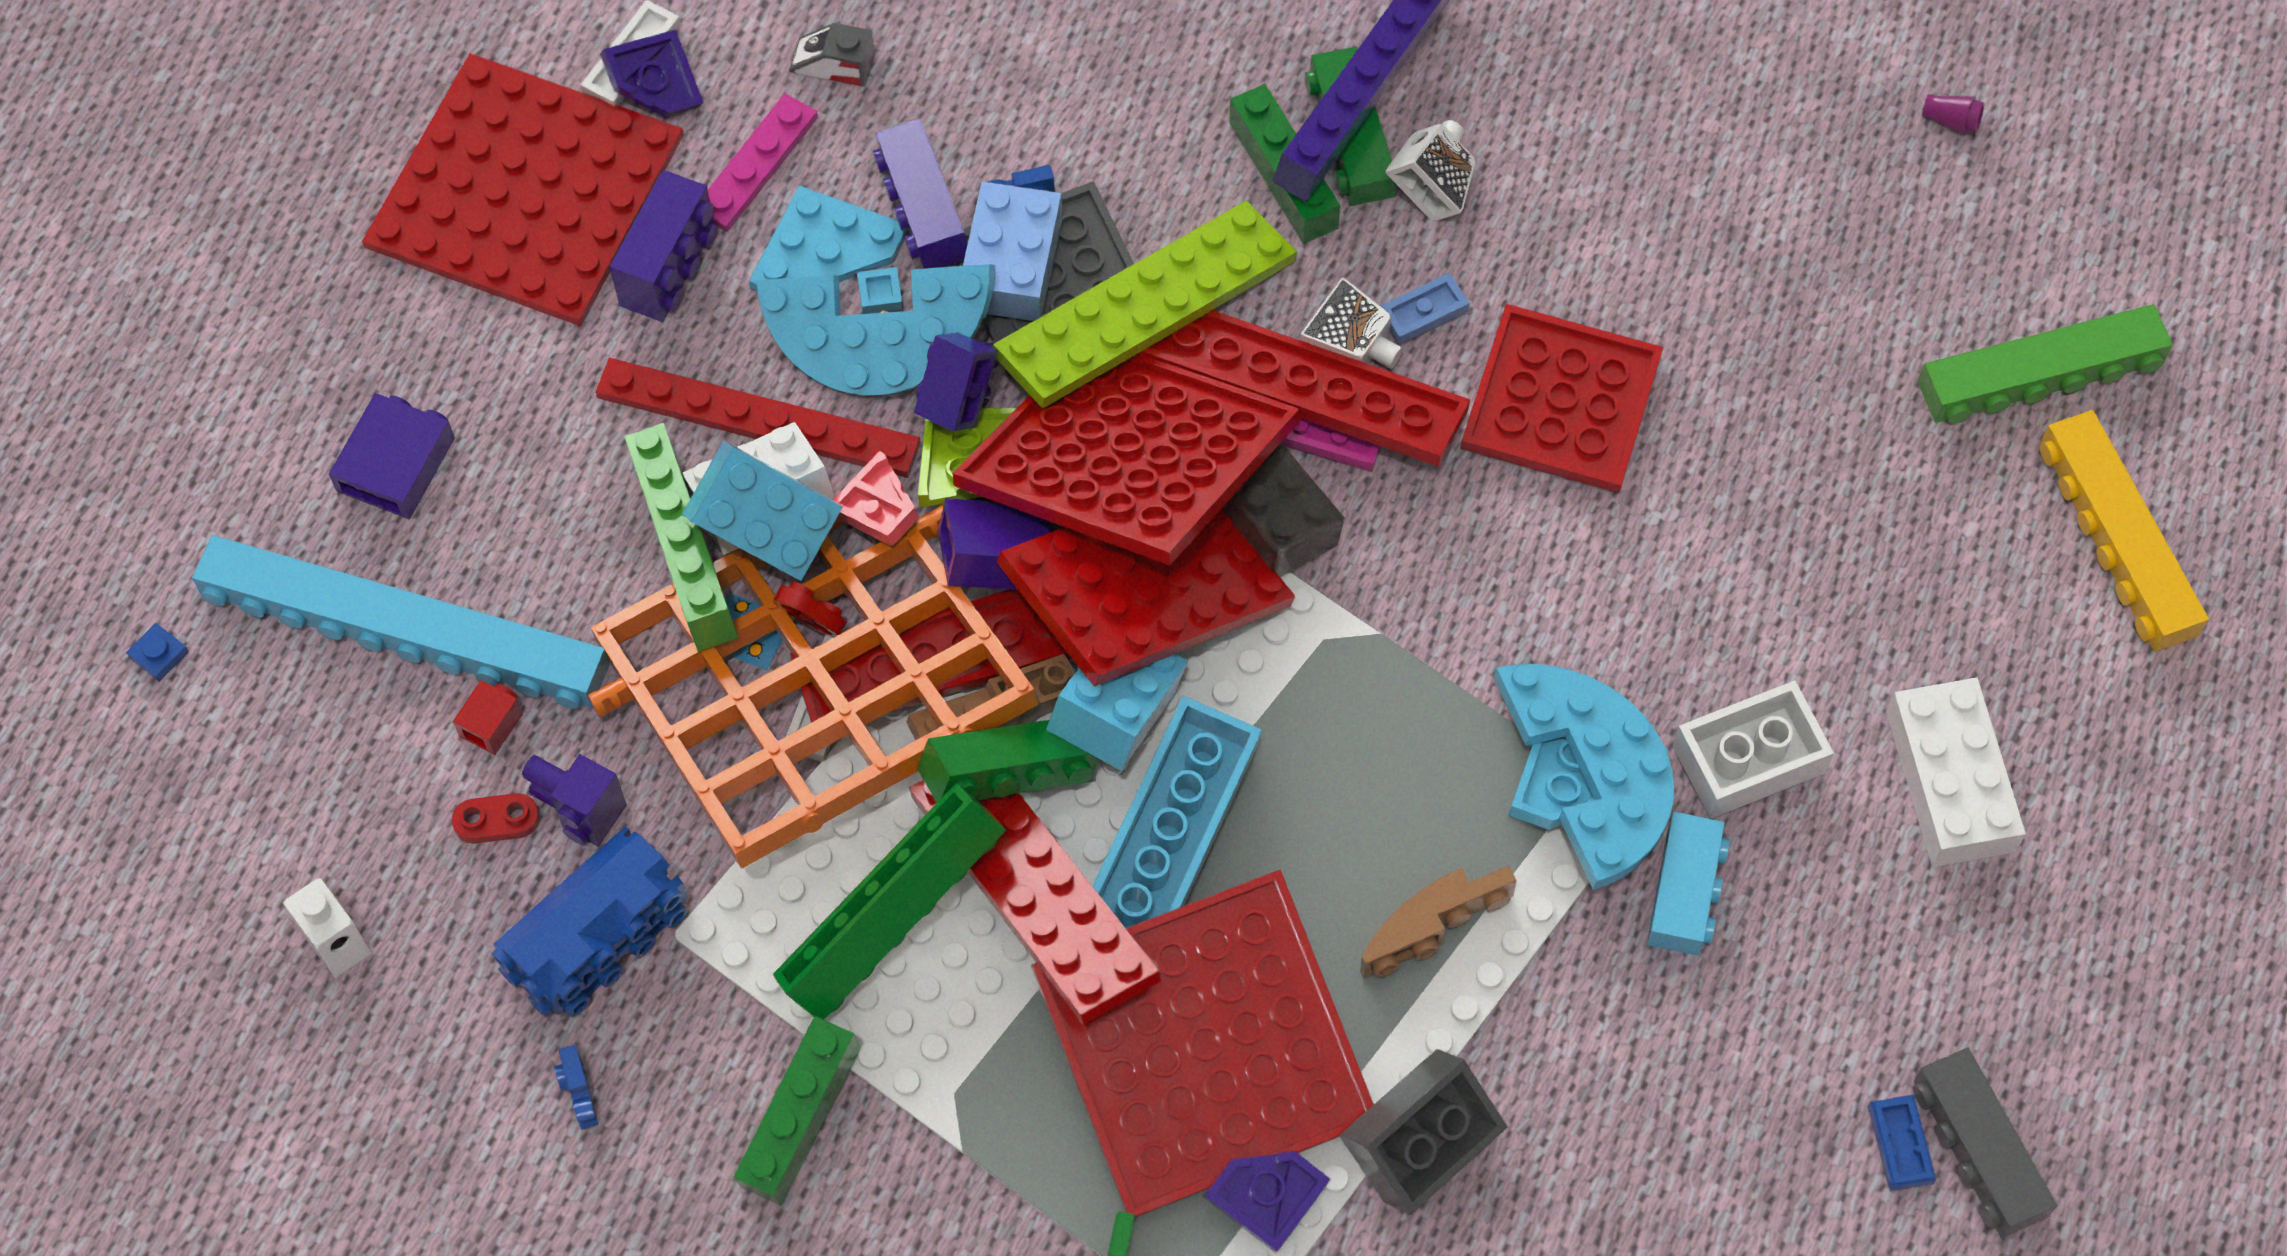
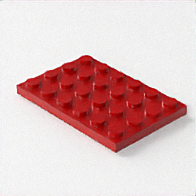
M1224 508L1213 517L1171 565L1161 563L1066 527L1002 550L996 561L1094 687L1288 608L1295 598L1294 593Z

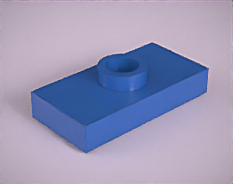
M1914 1094L1871 1101L1868 1105V1110L1890 1192L1933 1185L1936 1181V1176Z

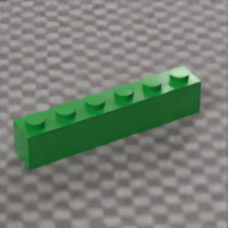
M956 782L772 975L788 997L813 1017L817 1016L825 1020L830 1013L840 1008L845 998L862 980L867 979L873 973L876 965L893 948H896L903 942L906 934L920 919L932 912L943 895L954 884L959 883L965 877L968 869L985 852L995 846L998 838L1006 829L985 806Z

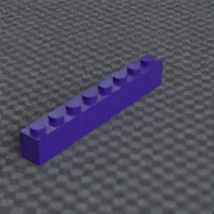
M1393 0L1282 153L1272 179L1273 183L1307 202L1450 0Z

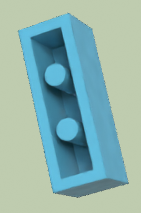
M1673 811L1665 841L1647 945L1699 956L1703 943L1711 944L1716 918L1708 917L1710 903L1718 904L1723 878L1715 877L1718 863L1725 864L1730 839L1722 837L1725 822Z

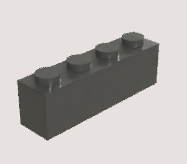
M1969 1047L1922 1067L1914 1079L1916 1084L1913 1086L1915 1098L1923 1110L1930 1109L1937 1122L1935 1132L1938 1140L1946 1150L1952 1149L1960 1163L1957 1165L1958 1175L1967 1189L1973 1188L1982 1203L1979 1205V1211L1987 1227L1991 1230L1996 1228L2002 1239L2049 1218L2058 1205Z

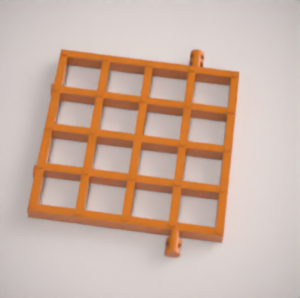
M944 504L919 517L893 546L881 541L847 560L842 557L830 538L826 536L817 554L828 570L804 582L802 585L815 592L813 599L817 602H820V600L828 602L845 593L864 622L814 649H811L793 623V620L796 618L773 603L775 595L758 572V569L768 565V563L741 548L712 562L721 589L741 579L760 606L733 621L738 639L698 652L674 583L590 627L598 646L605 648L608 661L619 677L614 682L608 683L601 689L587 695L597 716L601 718L631 700L635 702L741 869L807 832H817L827 821L918 772L917 767L928 738L997 728L1039 705L1035 689L959 586H947L944 565L927 543L930 539L938 537V526ZM836 518L830 531L843 525L845 522ZM913 556L933 584L881 612L862 583ZM950 607L970 636L918 664L898 634ZM673 616L691 644L636 673L618 644ZM776 630L791 653L794 654L795 659L741 687L722 658ZM881 644L901 674L848 702L828 672ZM988 659L1009 689L965 714L956 717L935 687ZM707 667L725 697L670 725L652 696ZM812 682L831 712L777 741L758 713V710ZM918 697L939 728L886 757L865 725ZM742 720L761 751L705 780L686 749ZM848 735L868 764V767L814 796L794 767V764ZM777 774L798 806L741 836L721 804Z

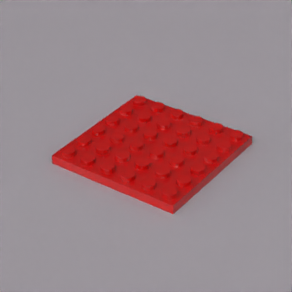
M469 53L362 240L363 246L374 252L581 327L610 274L609 266L662 170L667 168L684 136L683 128L616 104L613 106L599 98Z
M1136 354L1043 409L1029 395L952 473L953 485L1131 552L1171 565L1300 422V409L1162 361Z
M1281 869L1126 928L1159 970L1161 982L1084 1025L1037 963L1031 965L1126 1213L1135 1214V1217L1209 1188L1232 1159L1291 1151L1298 1153L1336 1138L1374 1105Z

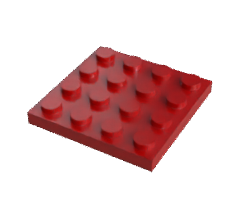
M1506 304L1460 448L1620 493L1663 347Z

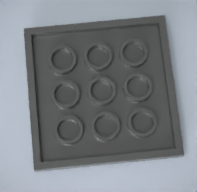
M1094 181L1062 193L1063 219L1042 316L1134 264ZM972 226L963 229L967 244ZM964 260L955 263L956 266H963ZM987 314L986 318L982 319L992 343L1000 341L1033 322Z

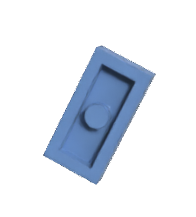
M1449 272L1380 305V307L1392 317L1390 333L1398 345L1468 312L1470 302Z

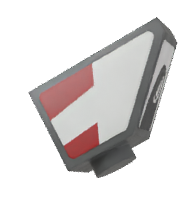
M832 23L799 37L789 72L865 87L875 57L872 30Z

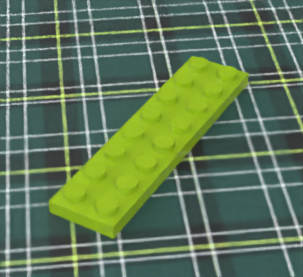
M1245 200L994 343L993 349L998 350L996 359L1043 409L1296 261L1297 251Z

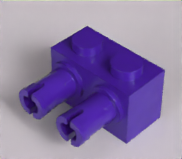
M958 332L936 335L927 352L928 363L923 380L917 388V402L914 413L953 432L975 428L981 407L986 406L989 402V399L984 397L991 396V389L988 383L992 369L997 368L1000 363L995 360L998 350L993 349L994 343L982 344Z
M581 754L578 755L567 771L556 767L537 755L531 756L523 768V778L531 782L529 786L530 795L555 808L557 811L556 816L560 819L564 828L562 830L563 833L580 845H584L588 841L599 847L627 806L617 774Z

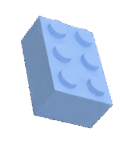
M981 182L963 266L994 265V286L987 314L1035 321L1042 317L1063 219L1062 193Z

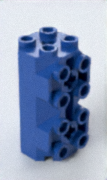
M624 827L493 944L496 950L491 954L500 965L498 969L505 979L515 988L521 984L530 995L528 1000L541 1015L546 1017L551 1012L558 1015L566 1011L571 1017H574L587 1007L590 1002L589 996L601 985L608 987L619 978L623 968L618 963L623 955L630 952L637 958L645 955L656 941L654 937L666 926L669 928L675 927L684 919L688 912V909L683 905L688 897L684 883L677 875L670 881L667 877L668 871L666 870L670 865L663 856L640 834L635 831L631 834L630 829Z

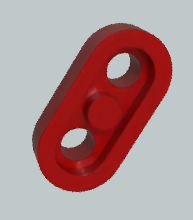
M791 582L789 587L780 585L773 599L775 605L810 628L834 638L843 632L847 622L841 617L843 611L840 608L826 601L820 600V602H817L813 599L815 592L797 582Z
M521 793L468 799L460 803L452 814V826L455 833L462 841L471 844L523 838L533 833L540 821V813L535 801L528 795ZM514 809L524 810L520 817L511 818L509 816ZM470 815H480V818L477 822H466L467 818Z

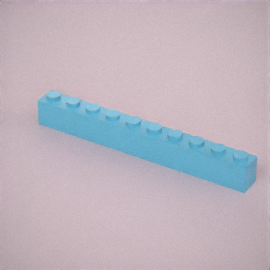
M211 535L192 576L201 597L213 605L224 606L226 602L240 606L243 612L254 617L261 618L264 614L279 617L278 619L283 624L295 629H301L303 625L317 628L320 634L333 640H341L343 636L357 640L360 646L371 651L379 652L381 648L396 651L400 658L408 662L419 663L421 659L435 663L440 670L449 674L457 675L461 670L475 674L479 681L482 680L492 686L500 682L515 686L519 693L528 697L536 698L539 694L554 697L558 704L570 709H578L579 705L592 709L587 695L600 689L610 665L605 648L215 535Z

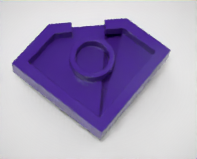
M676 29L603 49L600 53L613 90L662 117L684 112L703 104V99Z
M1296 1151L1237 1158L1227 1163L1203 1197L1275 1253L1278 1252L1331 1179Z

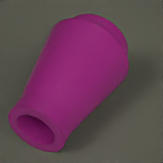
M1928 94L1924 103L1922 117L1934 120L1964 135L1967 134V131L1977 133L1984 112V102L1977 101L1976 96H1935Z

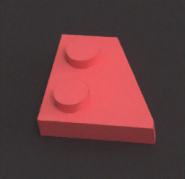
M881 451L833 499L842 506L837 519L890 546H893L919 519L913 503L905 493L887 457Z

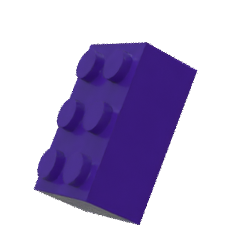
M662 170L609 266L620 307L660 322H664L669 311L675 312L682 299V287L686 279H693L700 265L699 255L704 246L710 247L713 244L717 234V225L713 217V204L710 202L707 185Z

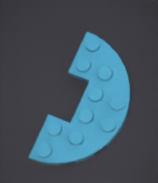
M983 264L911 269L913 311L841 315L839 276L837 275L756 281L758 298L767 327L780 349L795 366L819 383L839 391L866 396H886L918 388L927 367L928 349L936 335L958 332L973 339L982 319L986 318L994 286V265Z
M1516 664L1496 667L1493 678L1525 746L1565 737L1595 799L1562 808L1559 816L1592 889L1595 890L1622 879L1634 871L1652 849H1655L1671 815L1674 799L1673 772L1668 754L1659 735L1635 705L1608 685L1592 677L1562 667L1541 664Z

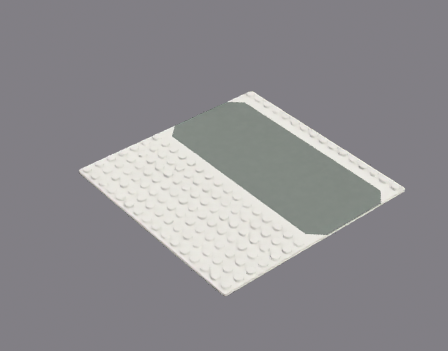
M1261 553L1294 593L1295 598L1291 606L1175 653L1188 660L1175 695L1122 771L1099 759L1090 782L1048 788L1043 791L1020 793V795L1093 886L1183 695L1262 729L1255 754L1185 905L1281 869L1372 1101L1375 1104L1436 1049L1458 1057L1587 887L1589 880L1563 825L1548 830L1508 815L1532 745L1525 746L1513 722ZM972 587L966 596L971 601L1008 589ZM1069 659L1068 661L1075 673L1079 667L1073 659ZM987 684L943 696L942 698L946 702L984 689ZM923 703L892 711L870 722L865 727L887 757L915 741L906 723L908 715L926 708ZM1053 711L1033 722L1050 720ZM847 735L836 744L825 757V760L817 766L804 782L812 794L816 796L867 768L868 764ZM919 771L827 821L817 832H807L742 869L735 861L676 930L675 937L677 941L786 1023L805 1035L813 1016L785 994L772 974L925 816L911 798L909 790L910 786L923 780ZM792 797L773 819L798 806ZM1506 866H1510L1517 882L1514 896L1511 897L1508 904L1494 911H1488L1485 908L1471 914L1472 917L1460 926L1449 928L1445 925L1443 945L1439 946L1440 949L1434 955L1422 960H1417L1413 957L1400 963V967L1391 974L1383 977H1377L1374 974L1363 979L1360 973L1362 954L1385 921L1412 896L1439 878L1461 867L1469 882ZM967 872L959 883L954 884L943 895L932 912L920 919L906 934L903 942L896 948H893L876 965L873 973L867 979L862 980L845 998L840 1008L830 1013L825 1021L854 1033L862 1047L850 1069L852 1072L1099 1256H1108L1116 1214L1119 1211L1125 1212L1033 974L1031 965L1036 962ZM1338 1136L1298 1152V1154L1331 1180L1278 1252L1274 1253L1206 1200L1203 1195L1209 1189L1207 1188L1136 1216L1135 1231L1129 1256H1306L1366 1178V1175L1341 1137Z

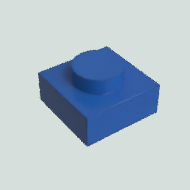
M157 623L126 652L129 659L158 682L189 653L184 644Z

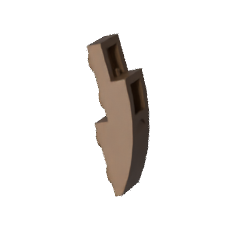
M1065 654L1020 669L1035 689L1039 705L999 727L1031 723L1053 711L1059 694L1075 674ZM997 676L988 680L986 688L946 701L955 716L959 717L1009 688L1002 678ZM927 709L908 715L906 723L915 741L939 728Z
M1506 866L1469 882L1461 867L1439 878L1412 896L1385 921L1362 954L1360 973L1363 979L1374 974L1377 977L1391 974L1400 967V963L1413 957L1417 960H1422L1434 955L1440 949L1439 946L1443 945L1445 925L1449 928H1454L1467 922L1473 913L1485 908L1488 911H1494L1508 904L1511 897L1514 896L1517 882L1510 866Z

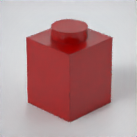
M480 680L453 720L459 737L496 755L523 715L517 701V695L502 684L497 683L493 687Z

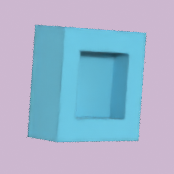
M897 267L857 272L863 314L881 313V310L887 312L903 310Z

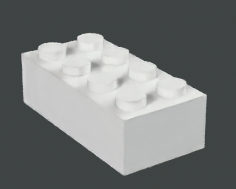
M1978 678L1894 692L1886 713L1932 867L2016 852L2026 833Z

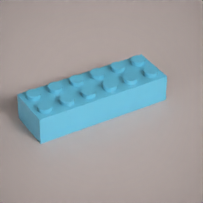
M1184 695L1182 696L1093 884V888L1125 928L1185 905L1255 754L1262 729Z

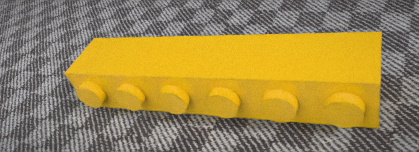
M2092 409L2048 425L2040 442L2042 459L2047 466L2053 465L2059 476L2058 484L2062 496L2067 501L2072 500L2078 511L2077 520L2080 529L2085 535H2091L2097 546L2096 554L2099 564L2104 570H2110L2116 581L2115 588L2120 602L2124 606L2129 605L2136 618L2135 627L2139 637L2144 642L2149 641L2153 651L2157 652L2200 636L2209 618L2094 410Z

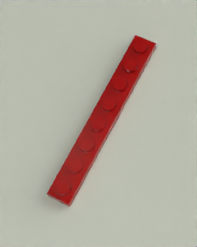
M613 358L608 359L595 391L598 399L753 439H758L779 427L795 422L817 455L865 467L881 451L887 457L894 473L904 478H909L921 444L920 437Z

